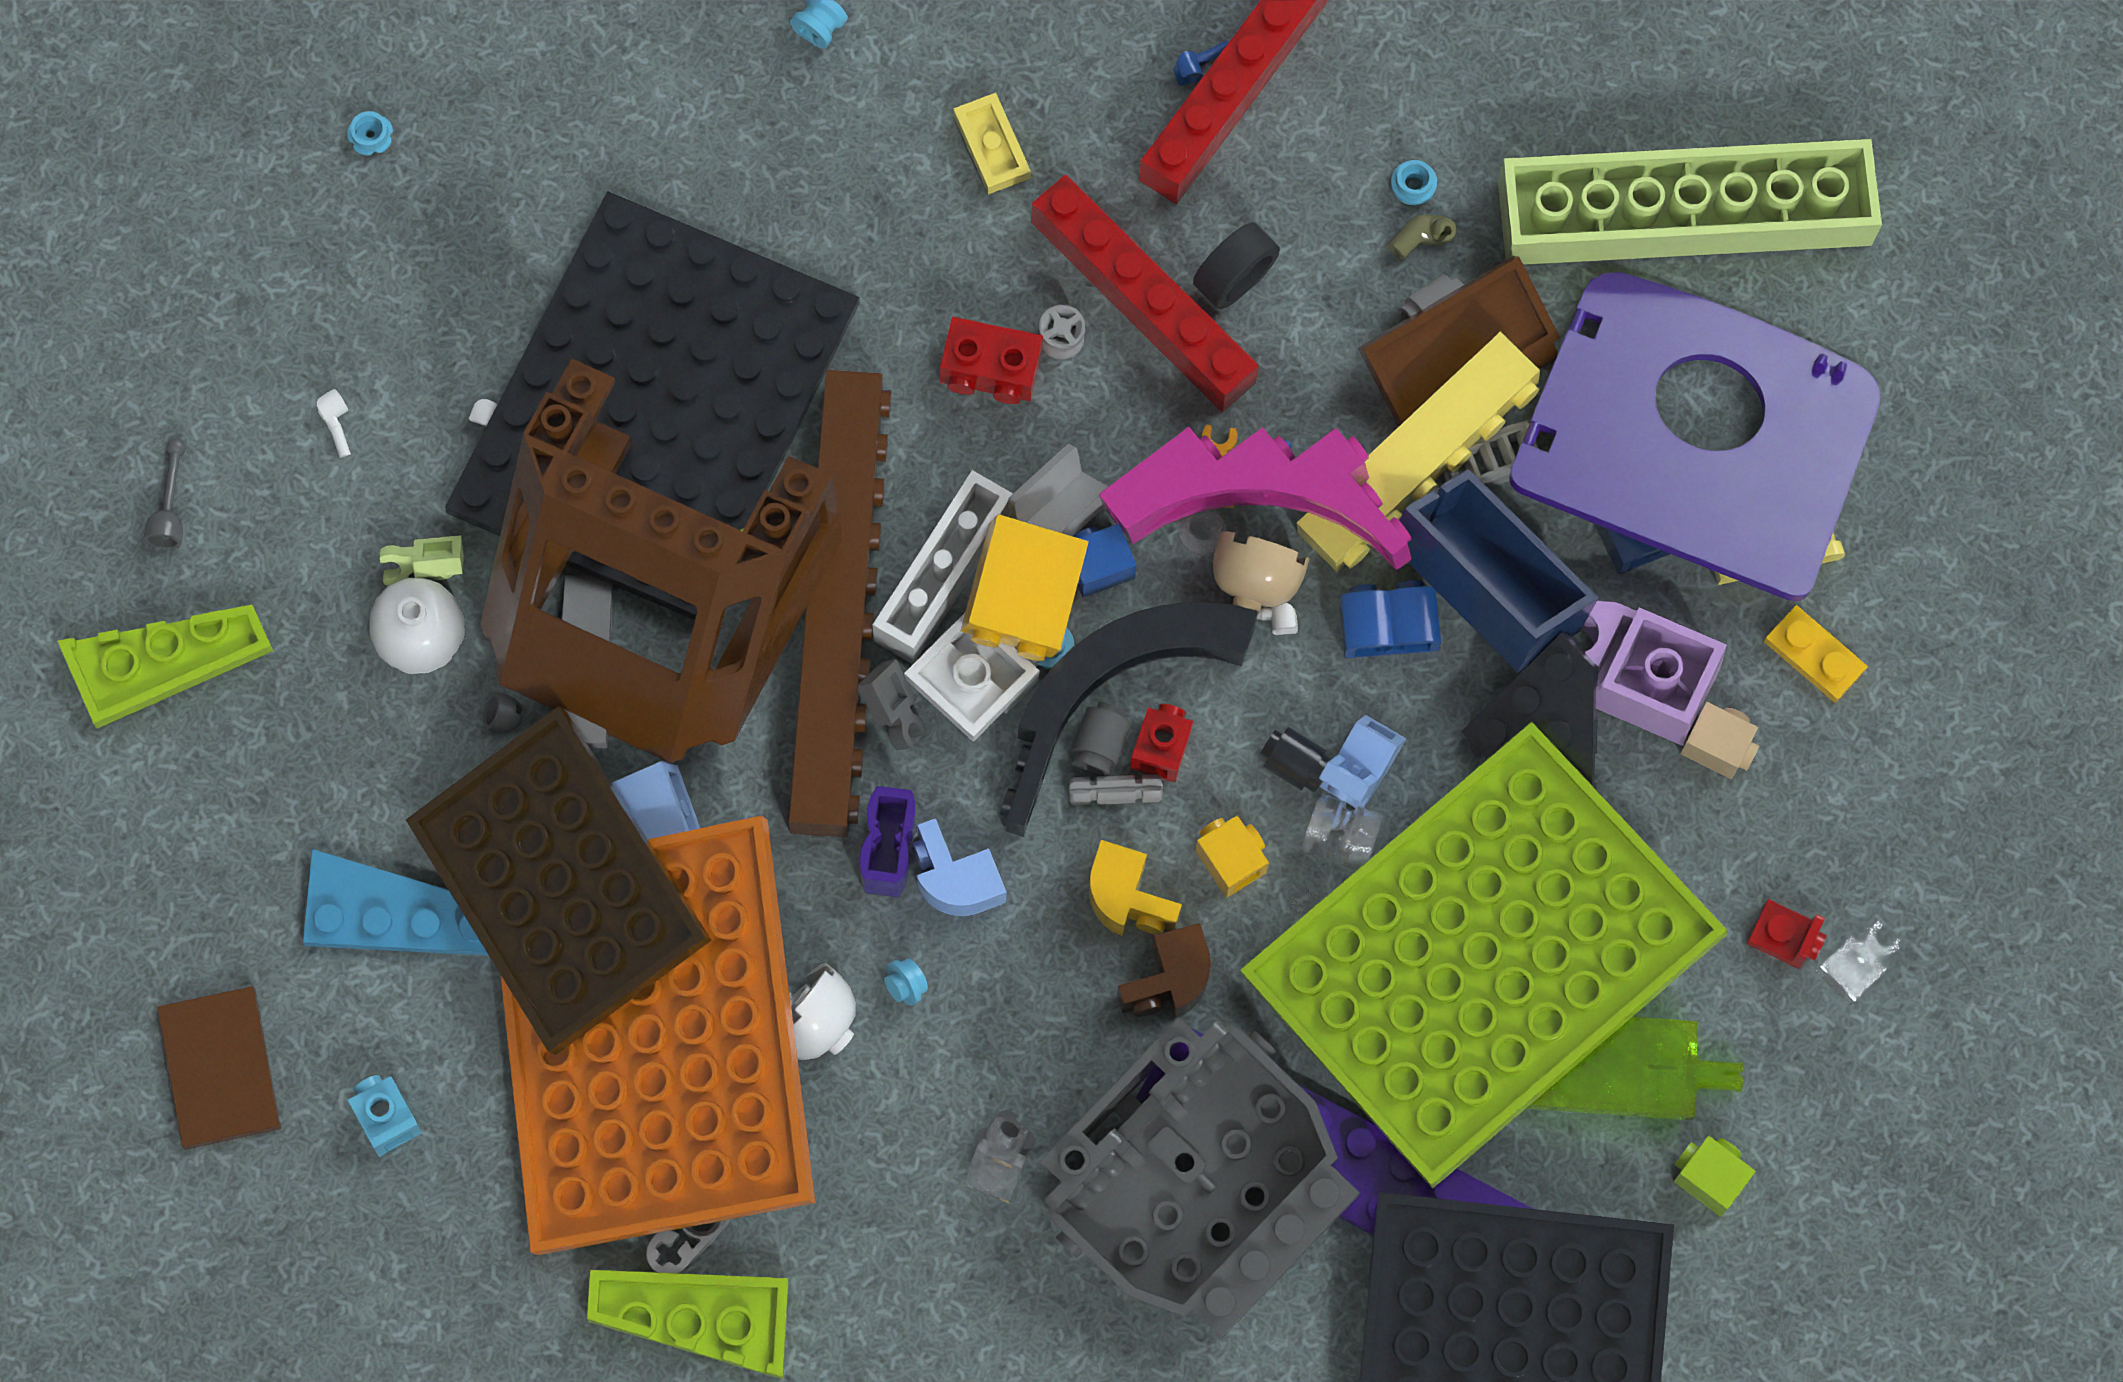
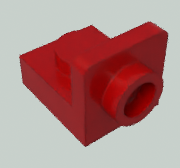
M1768 899L1748 939L1747 945L1799 969L1806 958L1816 960L1827 937L1826 934L1820 932L1825 918L1816 914L1813 919H1809Z

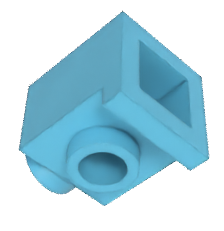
M374 1075L361 1081L353 1088L356 1095L348 1099V1102L379 1157L422 1134L391 1076L382 1081L380 1075ZM381 1101L387 1102L389 1104L387 1114L380 1117L372 1114L374 1105Z

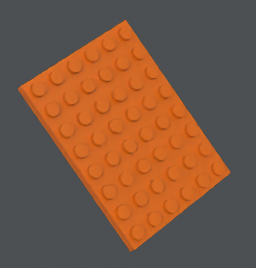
M763 816L648 839L712 941L558 1054L554 1055L547 1051L501 976L530 1252L532 1254L542 1255L816 1203L768 819Z

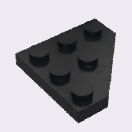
M1566 632L1561 633L1461 732L1486 759H1489L1532 722L1597 791V783L1594 780L1595 754H1597L1598 715H1595L1598 666Z

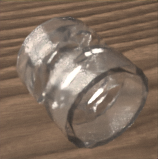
M1320 793L1301 852L1324 860L1334 855L1337 856L1339 865L1358 870L1369 861L1384 814L1362 806H1358L1351 811L1347 809L1345 801ZM1336 830H1343V831H1345L1344 836L1339 835V833H1338V832H1335V831H1336Z

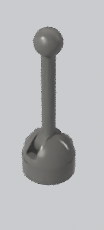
M173 438L167 444L170 460L163 508L161 511L152 514L145 525L143 540L152 547L179 548L182 544V522L172 512L179 458L186 449L184 441L179 438ZM163 536L169 537V538L165 541V540L163 539Z

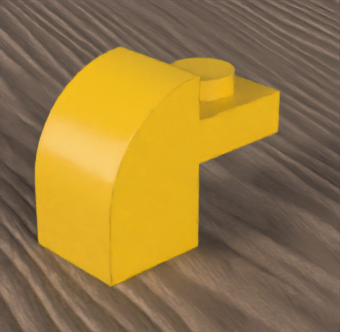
M1101 840L1092 866L1089 885L1090 903L1100 922L1109 930L1123 936L1128 918L1136 920L1135 926L1150 934L1158 935L1162 934L1164 930H1175L1182 904L1138 891L1146 865L1147 854Z

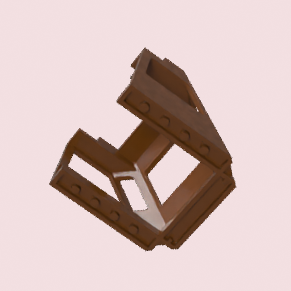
M571 359L553 393L546 392L524 431L480 622L483 635L490 639L498 662L496 675L499 684L552 709L559 706L606 729L608 735L669 763L683 759L688 748L709 741L721 746L734 742L843 538L833 477L831 474L788 456L770 491L764 490L743 531H740L616 474L632 445L631 437L596 420L601 412L602 405L616 382L615 378ZM522 495H523L524 502H523V504H522L521 507H520V503H521V499H522ZM573 550L691 603L697 608V615L681 673L668 669L541 610ZM753 598L715 670L711 669L726 607Z

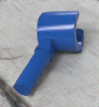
M1225 40L1197 54L1193 51L1181 53L1173 69L1179 86L1200 81L1203 78L1200 66L1217 58L1229 42Z

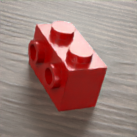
M952 317L940 365V383L947 384L949 390L962 395H972L977 390L992 393L995 400L1006 404H1019L1020 400L1031 402L1043 351V335Z

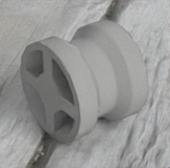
M1056 305L1043 313L1039 322V335H1043V351L1052 358L1064 360L1074 357L1081 351L1084 344L1085 321L1082 314L1076 308L1069 305ZM1055 336L1064 337L1066 341L1053 338Z

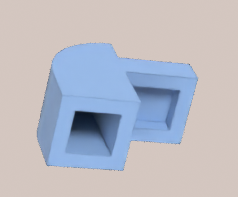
M1363 716L1355 723L1339 754L1325 766L1319 777L1323 781L1320 787L1362 811L1392 766L1406 738L1371 717Z
M936 818L918 825L919 840L912 843L921 869L930 867L931 870L917 875V887L931 906L946 914L969 916L1006 903L1007 892L989 849L953 862Z

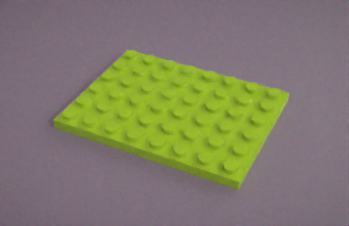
M1531 722L1246 964L1240 972L1433 1189L1726 937L1727 929Z

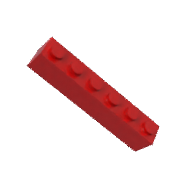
M1260 0L1141 159L1139 181L1177 205L1329 0Z
M1066 174L1032 203L1031 223L1222 413L1256 384L1259 365Z

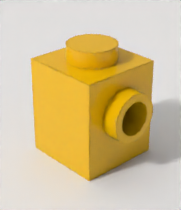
M1238 815L1227 822L1223 818L1216 819L1199 832L1201 838L1197 840L1195 852L1226 898L1267 873L1269 862L1261 851L1265 848V844L1252 824L1244 826Z

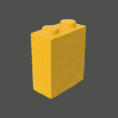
M997 514L988 525L960 631L972 634L971 640L983 646L997 648L1002 643L1018 648L1017 654L1027 659L1044 661L1045 656L1052 658L1061 649L1089 541Z

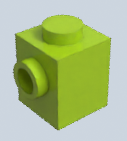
M1708 1135L1700 1147L1691 1141L1674 1165L1682 1171L1674 1180V1183L1722 1217L1756 1171L1741 1160L1742 1153L1733 1144L1722 1138H1718L1715 1141Z

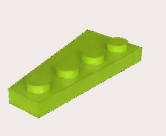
M253 605L193 615L188 620L166 623V621L146 624L145 628L119 632L117 629L101 632L96 637L75 640V638L57 641L96 729L273 652Z
M590 1270L587 1320L593 1324L783 1380L789 1280L788 1278Z

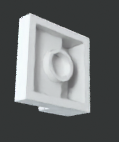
M964 613L904 673V676L918 692L974 742L1003 712L1007 714L1039 682V670L1036 668L1039 663L1038 661L1019 656L1017 654L1018 648L1000 643L999 647L994 648L973 642L971 640L972 634L960 631Z

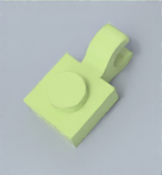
M462 536L414 540L413 547L389 545L381 548L380 563L395 562L399 565L397 569L384 570L383 583L389 586L408 578L413 572L415 578L428 577L431 580H444L453 575L463 574L464 553Z

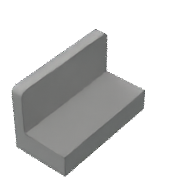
M1067 444L1008 498L1007 503L1010 516L1013 519L1073 537L1074 534L1104 508L1099 493L1109 486L1082 472L1077 448Z

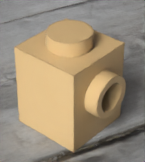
M1706 702L1680 754L1732 780L1739 767L1746 771L1748 770L1760 745L1752 742L1758 727L1750 723L1747 715L1736 709L1725 708L1723 710Z

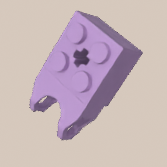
M1597 601L1581 629L1594 642V646L1585 653L1598 666L1596 709L1684 746L1721 669L1727 644L1642 608H1638L1636 611L1617 602Z

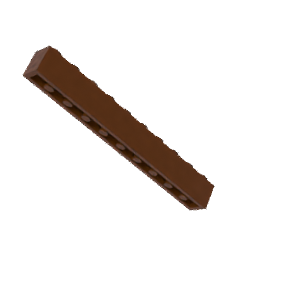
M826 370L818 469L831 474L833 477L843 538L807 604L789 816L790 834L848 837L849 824H858L860 795H851L852 777L862 778L863 749H855L856 732H865L867 705L865 703H858L859 689L857 686L870 674L871 658H862L863 641H872L874 613L866 612L867 596H876L878 568L869 567L870 551L880 550L881 523H873L874 506L883 507L885 479L876 478L877 462H886L888 449V434H880L881 418H890L891 390H883L882 373Z

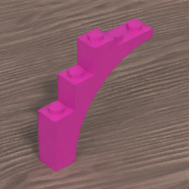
M1188 427L1099 493L1106 512L1116 524L1120 523L1123 533L1132 544L1166 524L1197 512L1234 505H1273L1308 512L1341 525L1370 544L1396 570L1412 559L1408 547V542L1411 540L1408 531L1396 517L1388 520L1379 510V507L1383 505L1381 499L1373 488L1365 482L1369 479L1365 461L1369 459L1368 454L1355 437L1351 436L1346 440L1337 428L1295 458L1290 447L1279 435L1272 439L1263 427L1223 457L1208 436L1204 435L1199 439L1192 429Z

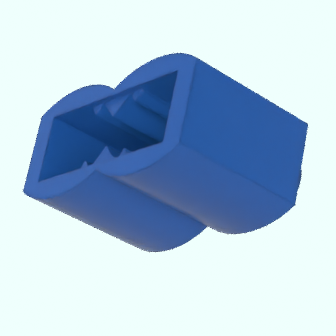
M1410 580L1396 584V589L1389 591L1377 590V586L1372 584L1356 585L1349 588V593L1341 595L1339 606L1345 658L1423 653L1439 650L1441 635L1436 590L1433 587L1424 586L1423 581Z

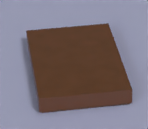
M254 986L157 1007L184 1150L281 1129Z

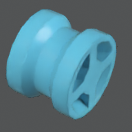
M806 0V7L803 11L796 12L790 19V25L798 35L818 48L825 49L832 41V32L837 28L843 27L848 20V16L843 8L834 0Z

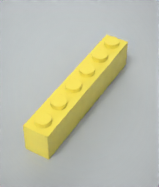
M1501 332L1368 455L1369 459L1365 461L1369 479L1365 482L1373 488L1381 499L1383 505L1379 507V510L1388 520H1391L1393 517L1399 520L1402 515L1401 512L1413 501L1419 500L1433 490L1435 491L1438 486L1435 480L1447 469L1451 473L1458 470L1471 456L1472 453L1468 449L1481 437L1485 441L1492 438L1505 424V420L1502 417L1515 405L1522 409L1538 393L1539 388L1536 385L1539 383L1540 370ZM1307 512L1297 522V533L1336 572L1345 564L1350 569L1353 568L1370 550L1367 542L1341 525Z

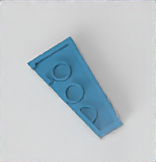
M312 849L303 938L305 946L489 956L449 890Z

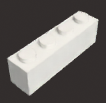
M971 471L873 623V639L875 643L911 664L918 660L977 568L989 523L997 514L1006 517L1010 516L1007 501L1013 493L975 471Z

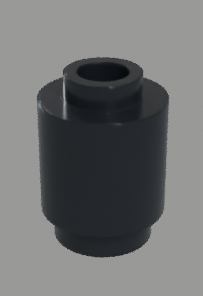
M1287 727L1283 734L1274 730L1260 753L1268 758L1263 766L1264 768L1302 791L1305 787L1313 793L1316 792L1322 783L1319 777L1327 763L1331 760V758L1325 755L1326 749L1290 727Z

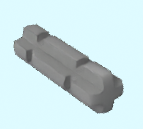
M1158 774L1142 775L1141 779H1135V775L1097 776L1096 781H1090L1089 777H1074L1069 782V798L1073 805H1090L1092 800H1097V804L1135 803L1136 799H1142L1143 803L1159 802L1163 796L1162 778Z

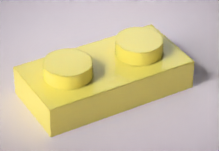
M996 93L953 108L955 121L988 195L1031 179V170Z

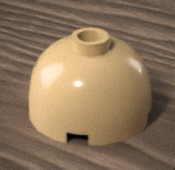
M1221 532L1215 549L1212 567L1214 579L1219 588L1234 597L1232 605L1260 612L1261 606L1278 607L1287 603L1298 592L1310 560L1308 557L1297 559L1299 552L1252 536H1248L1246 545L1233 541L1234 532Z

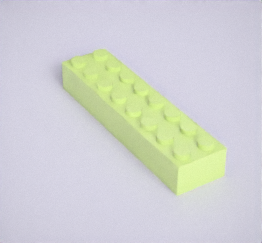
M1871 139L1504 158L1498 177L1505 259L1519 256L1523 265L1872 246L1882 226Z

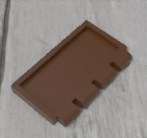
M1512 256L1358 347V350L1399 427L1499 332L1505 335L1538 369L1556 360L1558 352L1553 342L1558 340L1560 336L1520 257Z

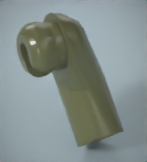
M1416 215L1387 244V248L1403 261L1418 245H1444L1451 242L1456 236L1457 228L1454 221L1445 216Z

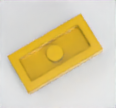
M1797 605L1764 640V643L1834 703L1846 693L1868 668L1863 661Z

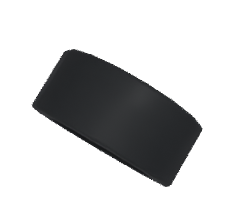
M1254 222L1245 224L1229 235L1205 259L1194 276L1193 285L1217 309L1222 310L1229 307L1264 277L1278 258L1280 247L1258 224Z

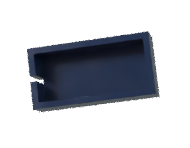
M1469 469L1441 485L1437 493L1433 490L1407 506L1399 519L1411 536L1408 547L1412 559L1408 563L1517 673L1527 667L1561 633L1566 632L1570 637L1579 633L1599 599Z

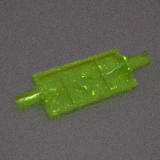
M1632 1017L1526 1109L1693 1120L1698 1089L1727 1090L1741 1093L1743 1076H1740V1073L1744 1072V1066L1741 1061L1700 1060V1055H1697L1698 1021Z

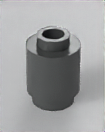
M1099 702L1097 707L1086 708L1072 748V753L1075 754L1072 764L1075 767L1097 776H1108L1110 769L1117 766L1131 727V722L1124 717L1125 711L1122 708L1105 702Z

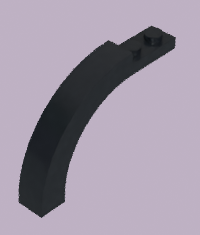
M1182 602L1160 605L1114 620L1092 632L1072 647L1041 681L1027 704L1019 723L1018 739L1033 744L1032 746L1023 744L1015 771L1022 773L1017 790L1008 788L1001 807L1000 815L1007 817L1006 832L1022 837L1025 836L1060 734L1080 704L1097 688L1126 670L1161 659L1199 657L1215 659L1242 667L1259 611L1213 602Z

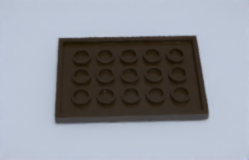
M559 706L406 819L409 827L545 1048L554 1055L565 1049L712 941L568 713Z

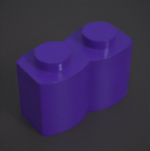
M877 786L870 797L867 807L868 836L864 841L860 854L861 882L865 893L899 897L907 884L909 876L908 847L913 840L916 828L915 799L911 790Z

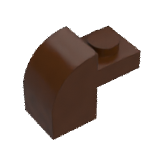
M1200 923L1154 935L1152 948L1160 974L1118 985L1117 997L1122 1013L1134 1010L1136 1017L1146 1016L1160 1011L1163 1008L1162 1002L1169 1000L1173 1016L1177 1018L1186 1014L1197 1005L1206 990L1211 968L1210 953Z

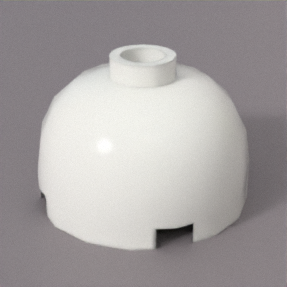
M405 578L389 585L376 598L370 612V638L379 657L392 667L408 674L429 673L445 666L457 652L465 636L464 616L456 598L440 583L426 578Z
M823 963L805 977L811 983L810 986L804 985L792 997L790 992L797 1058L799 1060L818 1058L828 1050L836 1055L849 1043L854 1035L848 1029L856 1012V1002L851 988L842 976L828 963Z

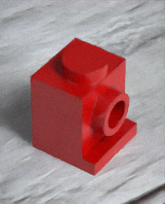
M1159 704L1158 710L1147 708L1131 757L1130 769L1145 774H1158L1162 779L1176 783L1193 727V721L1185 718L1186 711L1170 704ZM1161 730L1171 733L1173 738L1169 742H1160L1156 739L1155 733Z

